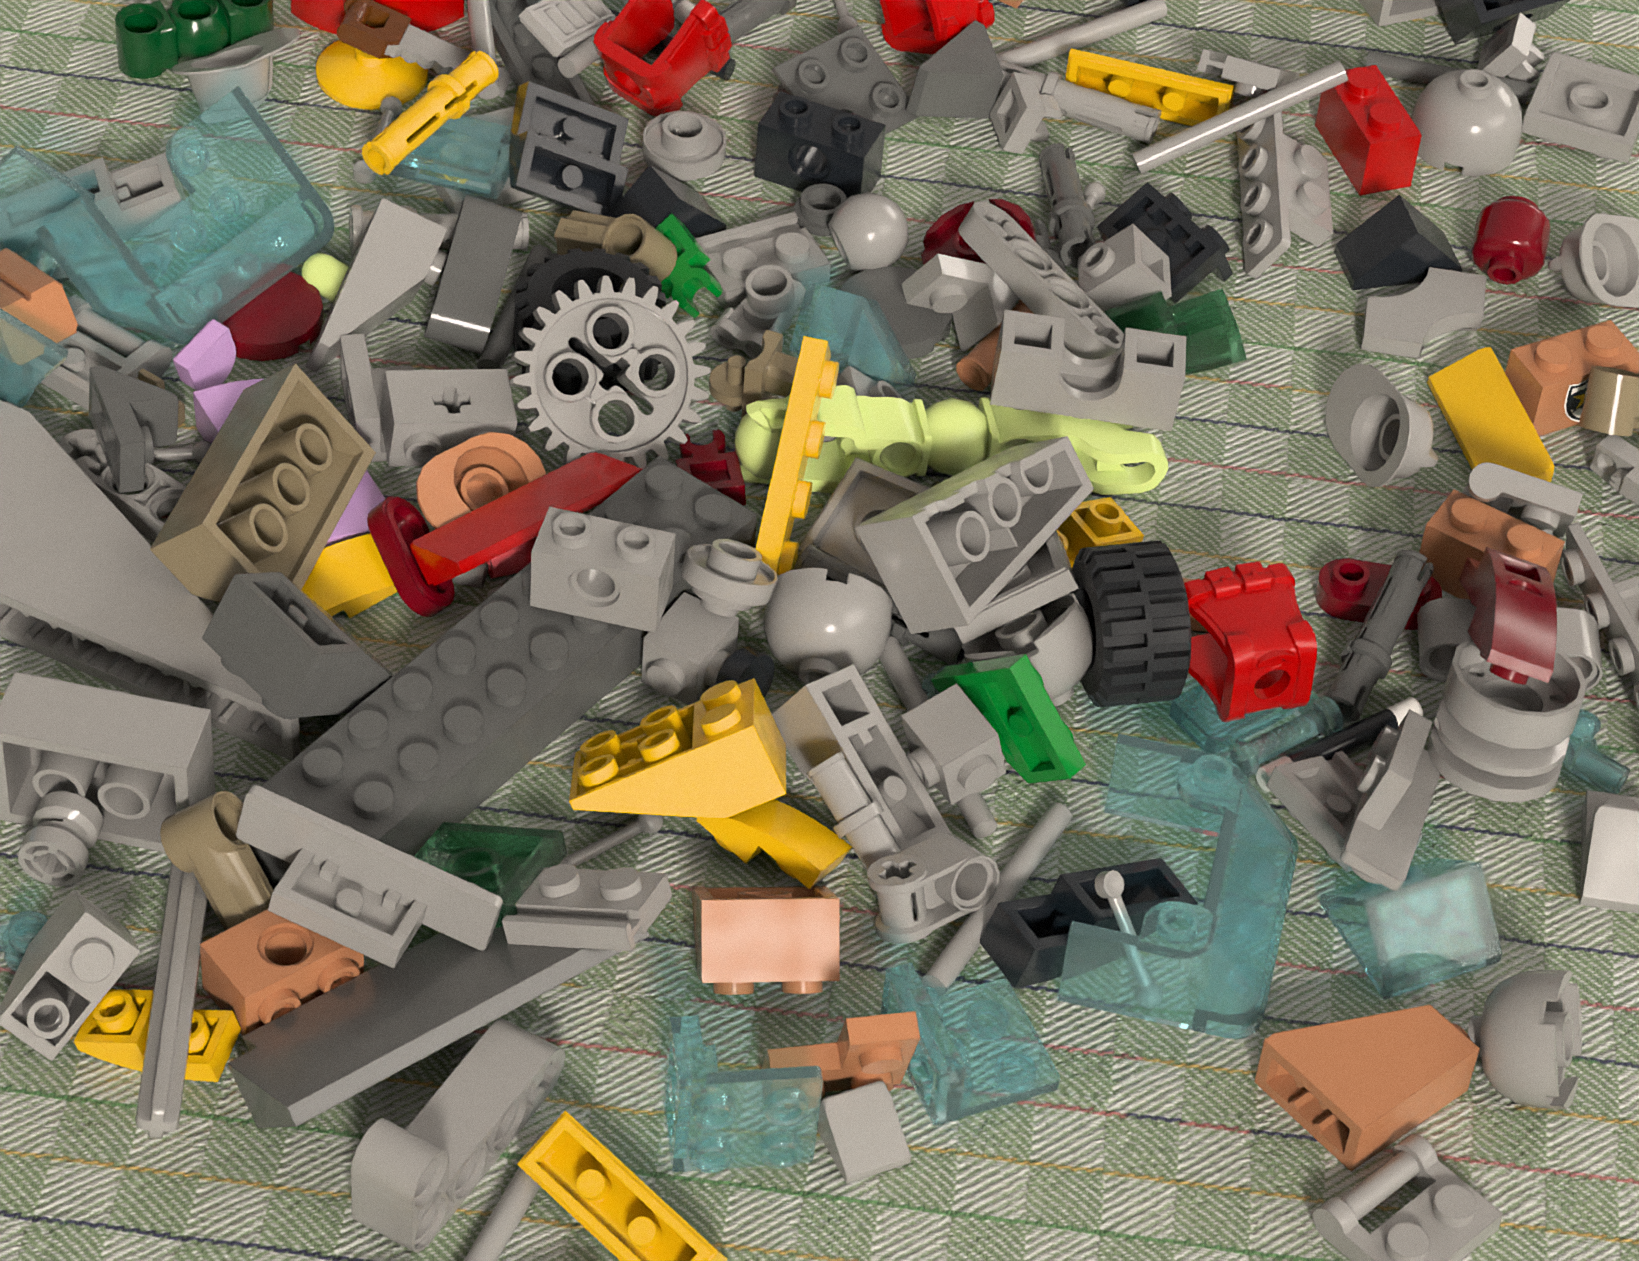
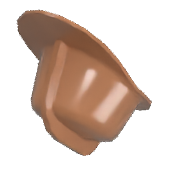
M488 432L474 436L436 455L422 467L416 481L417 501L424 517L437 529L546 475L539 456L526 442L510 434Z

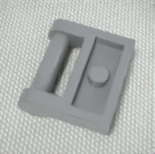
M77 295L67 298L78 323L77 333L55 345L46 342L45 350L22 362L13 359L7 354V363L87 410H89L90 367L104 366L133 378H137L138 372L143 368L160 378L167 371L172 361V350L155 339H150L146 342L95 313L94 305Z
M1488 462L1481 463L1473 468L1468 477V484L1462 492L1550 535L1555 534L1561 537L1566 533V526L1570 525L1576 517L1583 493Z
M1411 1134L1394 1147L1393 1157L1341 1199L1336 1197L1329 1198L1313 1212V1221L1319 1233L1350 1261H1461L1498 1231L1503 1213L1441 1163L1433 1146L1425 1138L1417 1134ZM1409 1180L1423 1190L1373 1232L1369 1233L1359 1224V1220Z

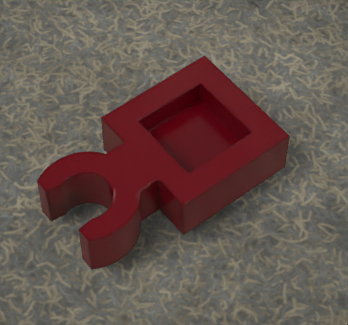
M720 429L712 430L713 441L707 445H695L691 443L689 434H685L688 441L683 445L679 444L681 459H676V466L745 506V484L736 451L726 452L725 434Z

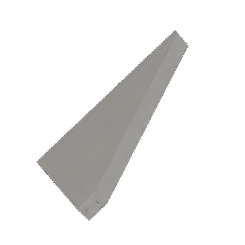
M0 400V637L139 696L169 702H181L194 707L210 709L212 727L287 759L293 760L300 753L299 718L283 719L267 710L262 703V697L241 677L229 672L222 665L221 657L201 639L213 617V613L197 596L192 595L150 550L151 545L30 412L19 408L15 404Z

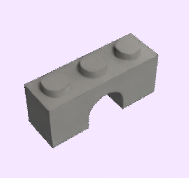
M1004 309L993 361L990 405L1125 424L1139 428L1172 431L1185 380L1186 336L1126 328L1122 344L1114 354L1102 359H1084L1072 354L1064 346L1065 318Z

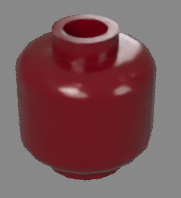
M1505 196L1483 207L1477 217L1471 246L1472 261L1480 271L1488 274L1491 280L1500 284H1515L1520 280H1527L1537 275L1546 261L1551 233L1550 220L1538 208L1536 203L1530 199L1521 196Z

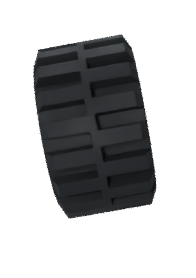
M580 248L568 249L567 254L564 255L557 253L544 257V264L534 263L527 269V277H520L516 285L514 352L530 351L531 345L519 335L521 329L525 327L540 330L542 328L532 312L540 306L555 314L557 311L551 295L558 290L566 294L572 302L575 301L574 283L579 280H584L592 294H595L599 278L602 276H609L614 292H619L621 285L627 278H634L635 296L640 298L650 287H658L655 305L660 309L666 305L662 284L657 276L649 275L650 269L643 263H631L630 256L619 252L612 255L606 253V249L593 248V251H581ZM609 317L597 318L593 325L594 339L605 349H616L622 338L620 326ZM576 338L569 339L568 344L572 350L587 358L602 371L604 375L599 384L603 389L606 390L616 385L623 391H630L617 380V375L621 368L616 363L607 367L599 365L588 354L582 343ZM645 358L640 364L639 377L643 385L644 380H652L657 374L658 364H661L657 359ZM560 362L556 364L552 374L554 386L563 394L575 395L582 383L580 371L571 363ZM516 363L517 365L522 366V374H525L526 366Z
M1147 541L1080 549L1072 567V572L1079 589L1072 592L1083 607L1093 633L1092 660L1085 675L1080 680L1089 699H1091L1096 707L1102 708L1169 701L1179 698L1185 686L1190 667L1191 622L1184 581L1169 548L1161 541Z

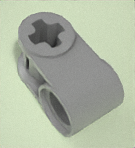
M945 832L932 834L924 841L895 855L878 859L867 870L868 883L874 891H877L880 910L875 918L876 934L882 940L890 943L914 942L925 938L933 930L967 913L981 909L990 902L998 888L1000 872L997 863L989 856L954 835Z

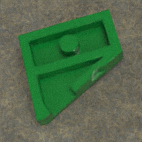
M1026 654L946 666L931 679L934 687L940 693L957 683L998 733L1002 754L1006 761L1028 784L1071 779L1086 766L1074 743L1071 730L1062 721L1044 688L1041 675L1032 666Z

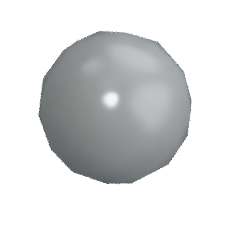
M872 192L849 197L836 208L828 224L835 245L847 267L857 272H862L865 269L892 266L901 258L909 242L908 222L899 205L886 196Z

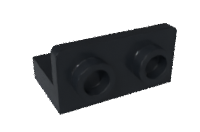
M1148 182L1096 227L1101 238L1106 241L1131 224H1134L1169 257L1172 296L1169 299L1174 304L1181 300L1211 272L1223 282L1233 275L1225 256L1230 249L1222 236L1210 225H1205L1201 229L1191 220V212L1175 194L1169 192L1164 197Z

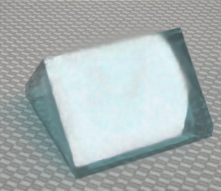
M1433 858L1411 865L1406 880L1399 891H1393L1382 884H1372L1364 880L1323 893L1320 896V905L1384 1000L1498 963L1501 960L1502 950L1481 862Z

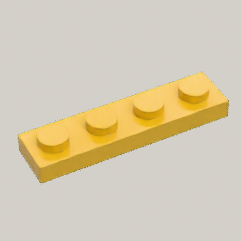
M803 336L755 548L762 555L761 561L768 564L777 573V576L794 570L797 561L799 543L790 541L794 519H805L808 512L812 482L803 481L808 457L819 459L826 428V422L817 421L822 398H833L839 371V362L830 361L831 354L828 341Z

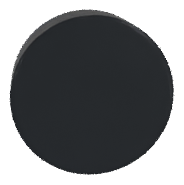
M751 646L742 647L733 652L725 661L718 674L716 685L730 680L741 684L755 678L765 698L774 677L775 667L773 659Z

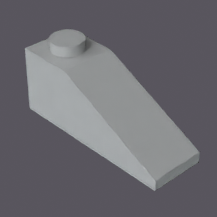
M382 197L366 226L305 367L317 372L340 355L341 335L364 334L366 336L411 303L423 282L434 286L448 257L447 253L439 250L448 228Z
M854 664L805 685L772 714L786 744V748L800 772L807 779L808 777L805 773L842 751L845 761L871 803L878 800L884 812L879 814L901 851L924 841L932 834L939 832L952 834Z

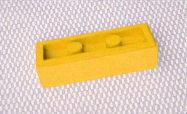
M1070 49L1065 81L1113 95L1132 103L1161 110L1160 119L1194 126L1233 108V85L1077 49Z
M1491 347L1476 350L1428 377L1427 384L1472 470L1481 463H1495L1551 482L1554 473L1553 461Z
M567 1111L560 1115L517 1163L524 1172L620 1261L728 1260Z

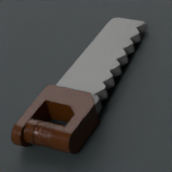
M346 0L344 3L346 14L337 29L338 38L343 43L378 59L401 56L407 63L416 62L423 69L432 68L441 75L449 74L470 54L468 51L410 25V17L373 0ZM497 66L499 71V96L503 98L512 78L508 70Z

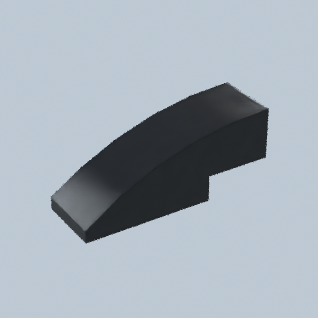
M1162 858L1060 874L1051 894L998 903L980 938V944L1014 989L1068 975L1128 950L1108 898L1100 897L1095 890V879L1100 872L1114 870L1123 877L1124 890L1121 897L1139 943L1150 939L1191 915L1198 902Z

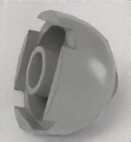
M1464 69L1450 71L1434 78L1419 95L1412 111L1411 119L1422 134L1418 156L1432 167L1444 170L1446 162L1454 166L1463 167L1461 174L1463 176L1476 177L1494 174L1511 164L1515 151L1520 144L1522 109L1511 87L1494 75L1481 70Z
M814 567L790 570L777 576L778 581L772 599L765 605L764 629L771 653L789 671L798 675L799 679L806 684L853 664L860 675L866 673L884 652L892 626L893 601L880 586L851 573L848 574L847 584L826 580L828 569Z
M1070 592L962 644V648L965 652L963 655L966 663L1026 654L1032 666L1041 675L1044 688L1054 706L1057 707L1072 697L1074 694L1073 687L1083 678L1091 663L1093 633L1083 607L1079 604L1075 594Z
M1542 969L1525 971L1505 979L1488 995L1483 1015H1473L1470 1019L1468 1036L1480 1048L1478 1057L1482 1058L1485 1077L1501 1095L1517 1104L1535 1108L1567 1109L1573 1103L1579 1077L1565 1079L1564 1077L1566 1068L1571 1064L1572 1056H1581L1582 1012L1577 983H1568L1573 975L1570 970Z

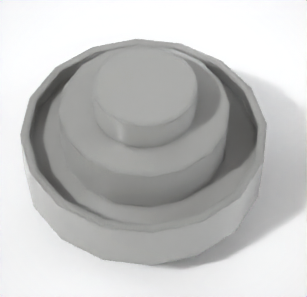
M672 111L660 114L649 121L643 131V159L648 166L651 165L681 182L708 177L719 170L725 161L726 133L718 122L707 115L694 111Z
M729 539L714 540L712 545H693L687 550L681 568L682 577L692 586L693 592L701 598V606L714 614L726 617L736 616L738 611L750 610L753 606L766 605L771 601L778 581L777 573L768 564L761 561L762 555L756 549Z

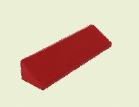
M588 453L413 540L410 544L411 551L427 584L436 586L537 537L549 506L584 513L603 503L638 474L642 468L601 453Z

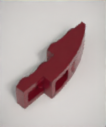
M1486 547L1481 561L1467 558L1459 578V582L1471 598L1470 603L1477 607L1467 632L1479 649V655L1486 662L1491 663L1489 668L1491 673L1522 685H1526L1529 677L1549 683L1554 671L1557 640V604L1552 578L1546 567Z

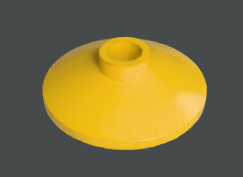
M338 40L329 45L320 54L316 63V79L322 91L340 104L357 109L380 110V104L386 97L394 96L401 101V104H404L419 95L427 83L428 69H423L416 62L407 63L401 56L378 59Z

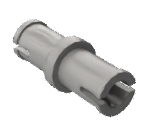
M841 751L805 774L808 779L812 780L838 824L833 827L839 839L846 836L864 867L868 870L871 864L878 859L895 855L901 852L879 816V814L884 812L879 801L876 800L871 803L845 761V756Z

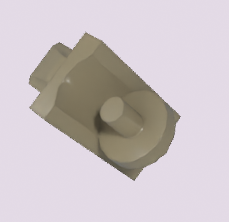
M766 329L762 336L761 354L746 363L744 357L735 355L730 357L728 362L716 366L711 371L709 377L710 394L718 402L725 404V408L731 412H737L742 409V419L747 414L746 405L758 400L779 399L778 395L783 397L790 395L798 358L782 353L783 334Z

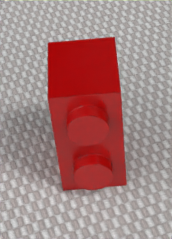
M1376 65L1345 70L1349 81L1321 93L1315 122L1317 130L1359 196L1411 187L1422 137L1421 132Z

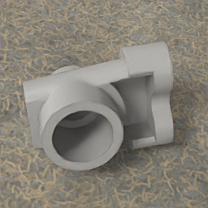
M763 265L749 273L745 282L747 297L735 309L726 308L710 328L711 336L719 345L729 350L740 349L751 359H754L761 354L762 336L766 329L782 334L790 327L792 317L806 297V290L801 282L792 279L787 269L778 265Z

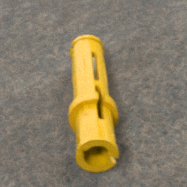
M472 51L448 75L441 74L436 76L427 86L426 94L405 112L401 113L397 119L375 138L363 145L362 156L367 166L379 175L384 173L386 175L390 174L403 159L423 144L449 119L461 118L469 110L470 101L498 79L499 71L494 60L483 51Z

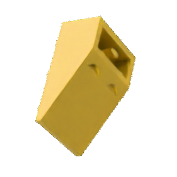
M755 678L741 684H737L734 680L719 683L706 690L701 695L700 701L678 710L673 705L661 707L646 715L641 720L640 726L618 735L614 730L604 731L586 740L580 746V750L575 752L569 796V803L572 809L727 819L785 795L786 744Z

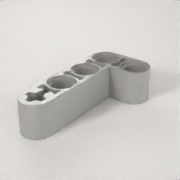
M503 1018L496 1020L406 1129L382 1118L376 1121L365 1133L356 1149L351 1166L353 1219L413 1252L419 1253L424 1250L548 1097L562 1072L565 1062V1050Z

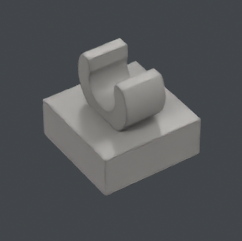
M1519 12L1484 42L1477 70L1504 78L1508 76L1509 79L1528 83L1534 82L1540 75L1534 67L1544 59L1541 51L1532 45L1536 24Z
M1013 72L989 115L1002 149L1023 154L1030 140L1036 142L1047 141L1050 137L1046 124L1042 121L1043 117L1060 119L1062 112L1055 97L1048 94L1040 95L1033 76Z

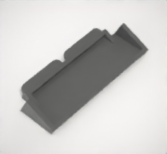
M528 886L503 900L492 938L485 950H477L443 933H439L406 950L394 969L385 964H380L242 1036L249 1052L233 1059L227 1064L257 1128L297 1127L621 951L508 944L502 920L506 915H516L518 913L515 904L529 888ZM648 931L645 934H635L633 936L635 944L649 937Z

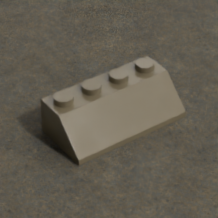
M295 363L242 391L150 550L192 595L221 602L235 574L281 572L302 590L376 452Z

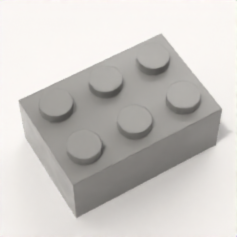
M14 672L0 703V820L33 826V816L43 796L51 792L66 791L87 798L98 807L103 815L104 822L98 837L99 840L165 852L161 843L160 830L162 822L166 817L215 794L211 710L181 702H169L127 694L119 690H107L61 681L53 677H40Z

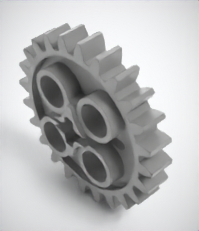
M602 276L599 278L595 294H592L584 280H579L574 283L575 301L573 302L560 290L552 294L553 304L557 312L554 314L540 306L536 308L532 313L542 328L536 330L524 327L519 332L522 339L531 345L530 351H517L511 355L513 361L526 366L525 374L518 375L509 380L512 386L527 388L528 397L517 402L514 405L515 410L525 411L533 409L536 415L529 422L525 431L532 433L543 428L546 430L548 436L541 448L544 453L556 448L560 444L564 446L565 451L562 465L578 459L580 455L584 456L593 452L601 453L623 462L625 458H628L631 465L642 469L646 467V451H649L654 458L661 456L664 459H668L669 455L664 440L668 439L677 445L685 444L688 439L678 425L681 422L694 425L700 423L702 418L689 407L690 402L703 401L709 398V393L694 386V379L711 373V369L703 365L693 364L692 356L704 350L706 344L705 342L687 343L684 337L696 324L694 320H687L676 324L672 317L677 311L679 302L674 300L660 309L655 305L658 296V287L656 286L650 287L641 298L635 296V281L631 277L623 282L619 292H614L609 276ZM609 317L620 326L622 338L616 349H605L594 339L593 325L597 318ZM576 338L582 343L588 354L599 365L607 367L616 363L621 368L617 375L619 383L634 395L644 399L651 406L652 412L649 415L642 413L628 394L616 385L606 390L603 389L599 384L604 375L602 371L587 358L572 350L568 344L569 339ZM645 358L657 359L666 368L667 381L660 391L650 390L640 381L639 366ZM560 362L571 363L580 371L582 383L575 395L563 394L554 386L552 374L556 364ZM606 403L616 404L626 413L627 427L619 437L608 435L600 427L598 421L599 411Z

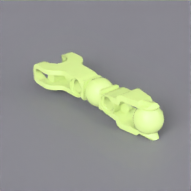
M839 385L835 387L832 399H821L817 421L826 422L824 436L836 437V439L830 442H823L819 459L808 457L803 481L812 482V492L833 493L855 458L864 460L904 478L914 473L917 476H925L927 465L934 471L955 476L1009 447L1068 436L1094 488L1092 492L1100 495L1143 493L1154 489L1160 484L1168 471V460L1161 442L1153 434L1128 431L1127 429L1133 427L1131 425L990 405L989 397H981L978 408L971 402L951 397L933 403L925 410L922 399H914L913 402L909 403L902 398L856 396L854 388L848 385ZM790 395L786 398L758 400L746 405L747 414L742 417L735 431V451L742 463L740 468L745 482L770 484ZM1146 462L1144 464L1134 467H1127L1123 465L1129 463Z

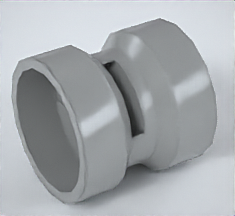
M57 791L43 796L33 816L34 828L27 832L17 853L19 864L32 878L47 885L62 887L71 886L79 882L89 861L87 849L94 846L104 825L103 815L90 800L76 793Z

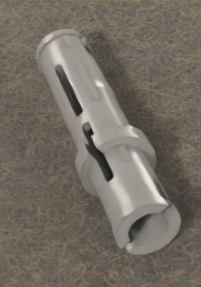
M1005 60L1000 62L1004 76L997 96H1000L1013 72L1031 75L1035 80L1040 95L1048 94L1057 99L1062 116L1113 133H1119L1149 145L1152 143L1153 136H1155L1159 125L1161 110L1132 103L1113 95L1073 84L1072 82L1062 80L1063 75L1053 71L1046 75L1022 68Z

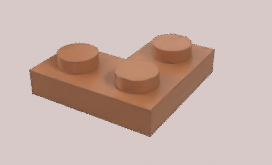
M916 1011L846 1018L837 1042L768 1049L760 1071L764 1099L783 1097L784 1102L788 1104H805L823 1098L825 1092L855 1089L877 1081H883L887 1089L891 1091L894 1085L901 1084L920 1040Z

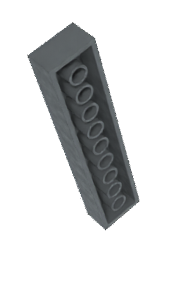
M661 456L654 459L588 514L676 534L673 588L662 617L684 592L699 598L693 592L692 586L682 577L681 573L687 550L690 547L699 544L712 545L714 540L729 539L755 548L756 513ZM530 562L260 787L286 797L343 825H347L395 849L419 858L642 664L643 640L649 632L530 606ZM249 845L274 890L291 863Z

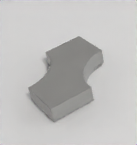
M1429 267L1424 281L1409 292L1389 297L1368 296L1364 313L1361 350L1419 359L1424 346L1441 334L1452 331H1477L1481 327L1484 315L1487 276Z

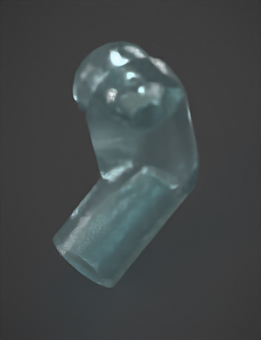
M1580 709L1573 733L1569 736L1570 741L1563 761L1564 766L1571 773L1603 791L1618 794L1629 776L1630 768L1599 752L1594 736L1601 728L1600 720L1591 712Z

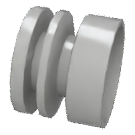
M1469 637L1456 647L1442 694L1443 699L1440 702L1429 738L1427 750L1432 764L1447 781L1476 796L1502 802H1525L1541 798L1556 786L1570 741L1569 736L1573 733L1587 687L1582 671L1564 652L1556 648L1554 671L1549 683L1529 677L1526 685L1517 684L1489 671L1491 663L1486 662L1479 655V649L1472 638Z

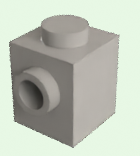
M1131 224L1106 241L1094 244L1085 254L1078 257V286L1118 328L1172 297L1169 257L1134 224Z
M684 592L661 618L657 632H649L644 637L641 682L654 688L664 696L673 697L690 705L700 701L701 695L716 685L717 677L723 664L737 650L739 617H726L714 614L701 606V599Z
M957 683L901 715L910 752L908 754L909 761L926 788L935 785L950 805L971 793L985 790L995 779L1006 773L998 733Z

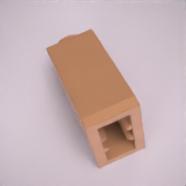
M1425 1005L1273 1033L1264 1039L1254 1082L1347 1169L1353 1171L1468 1091L1480 1048L1471 1041L1468 1034L1460 1026L1448 1021L1432 1005Z

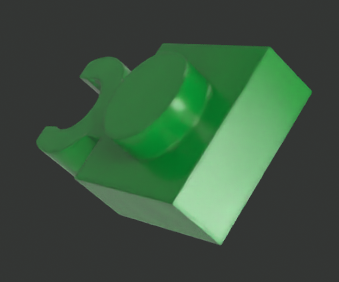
M670 214L655 228L672 241L677 251L675 267L671 274L661 282L662 292L665 293L667 299L672 295L673 301L679 302V308L689 316L696 318L700 312L693 304L695 293L705 287L718 298L723 291L720 283L702 269L711 259L684 223L673 214Z

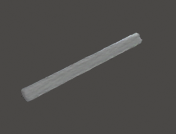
M172 862L135 1117L137 1127L148 1130L149 1138L162 1139L163 1132L177 1130L180 1121L200 965V943L203 942L208 899L193 872L181 871Z

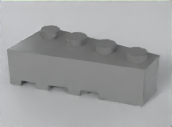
M1068 436L1009 447L855 526V529L911 634L968 626L1094 488Z

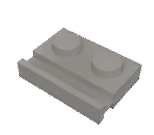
M1207 49L1202 50L1197 71L1221 75L1222 78L1236 81L1234 92L1253 98L1292 82L1300 76V73Z
M795 212L695 238L711 259L702 269L720 283L723 293L718 298L716 297L724 310L737 307L747 297L746 278L751 271L763 265H778L787 269L792 279L801 282L804 288L830 281L831 262L806 227L800 228L797 223L798 216Z
M1343 751L1335 752L1332 760L1328 761L1322 756L1275 766L1267 782V788L1281 801L1289 814L1298 820L1324 847L1332 860L1338 863L1346 872L1353 871L1349 865L1340 860V854L1362 796V792L1357 790L1356 786L1363 772ZM1420 834L1416 849L1423 838L1422 834Z
M568 864L545 867L516 902L515 905L518 913L516 915H506L502 920L508 944L632 951L635 947L633 936L635 934H645L672 898L667 873L638 872L636 869L629 867L613 870L577 869L575 866Z

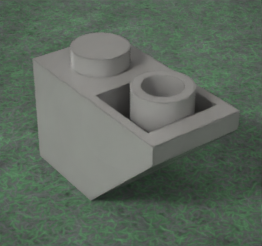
M73 889L29 943L0 1005V1025L47 1059L53 1061L140 953V949L129 930Z

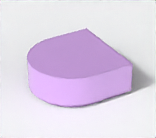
M212 319L173 358V363L183 383L198 391L221 385L226 380L236 359V347L229 328Z

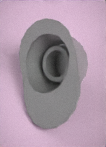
M297 28L268 31L240 41L210 56L174 65L171 68V72L187 76L201 114L205 119L218 121L245 115L256 110L270 92L273 78V54L292 45L300 38L302 33Z
M1605 213L1591 215L1584 222L1583 226L1572 230L1563 239L1559 257L1548 262L1549 270L1561 272L1567 290L1574 298L1582 302L1639 308V219Z
M1355 364L1341 373L1334 382L1327 399L1326 426L1329 439L1336 451L1356 472L1362 482L1368 487H1382L1393 478H1408L1417 473L1421 468L1436 466L1439 458L1431 447L1433 441V421L1430 413L1421 404L1401 394L1390 380L1372 365Z

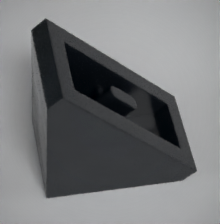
M651 165L646 168L607 215L608 217L618 218L624 214H635L656 228L670 214H673L684 223L694 238L724 231L727 227L697 191Z
M1401 195L1395 197L1339 241L1334 251L1352 291L1421 283L1426 278L1429 267L1459 272L1463 270L1444 232Z

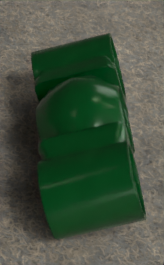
M156 0L151 4L135 3L125 6L117 12L115 17L119 69L125 75L132 78H154L161 75L167 69L171 70L174 65L178 64V59L185 62L210 56L240 41L274 30L273 0H172L166 8L160 0Z

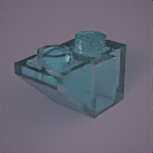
M808 281L789 351L800 353L803 336L826 340L830 348V361L839 362V368L840 366L846 368L851 366L877 382L885 381L894 388L896 382L913 386L916 373L877 300Z

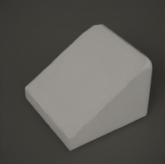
M883 1081L864 1085L822 1100L817 1131L846 1184L911 1162V1154L891 1094Z

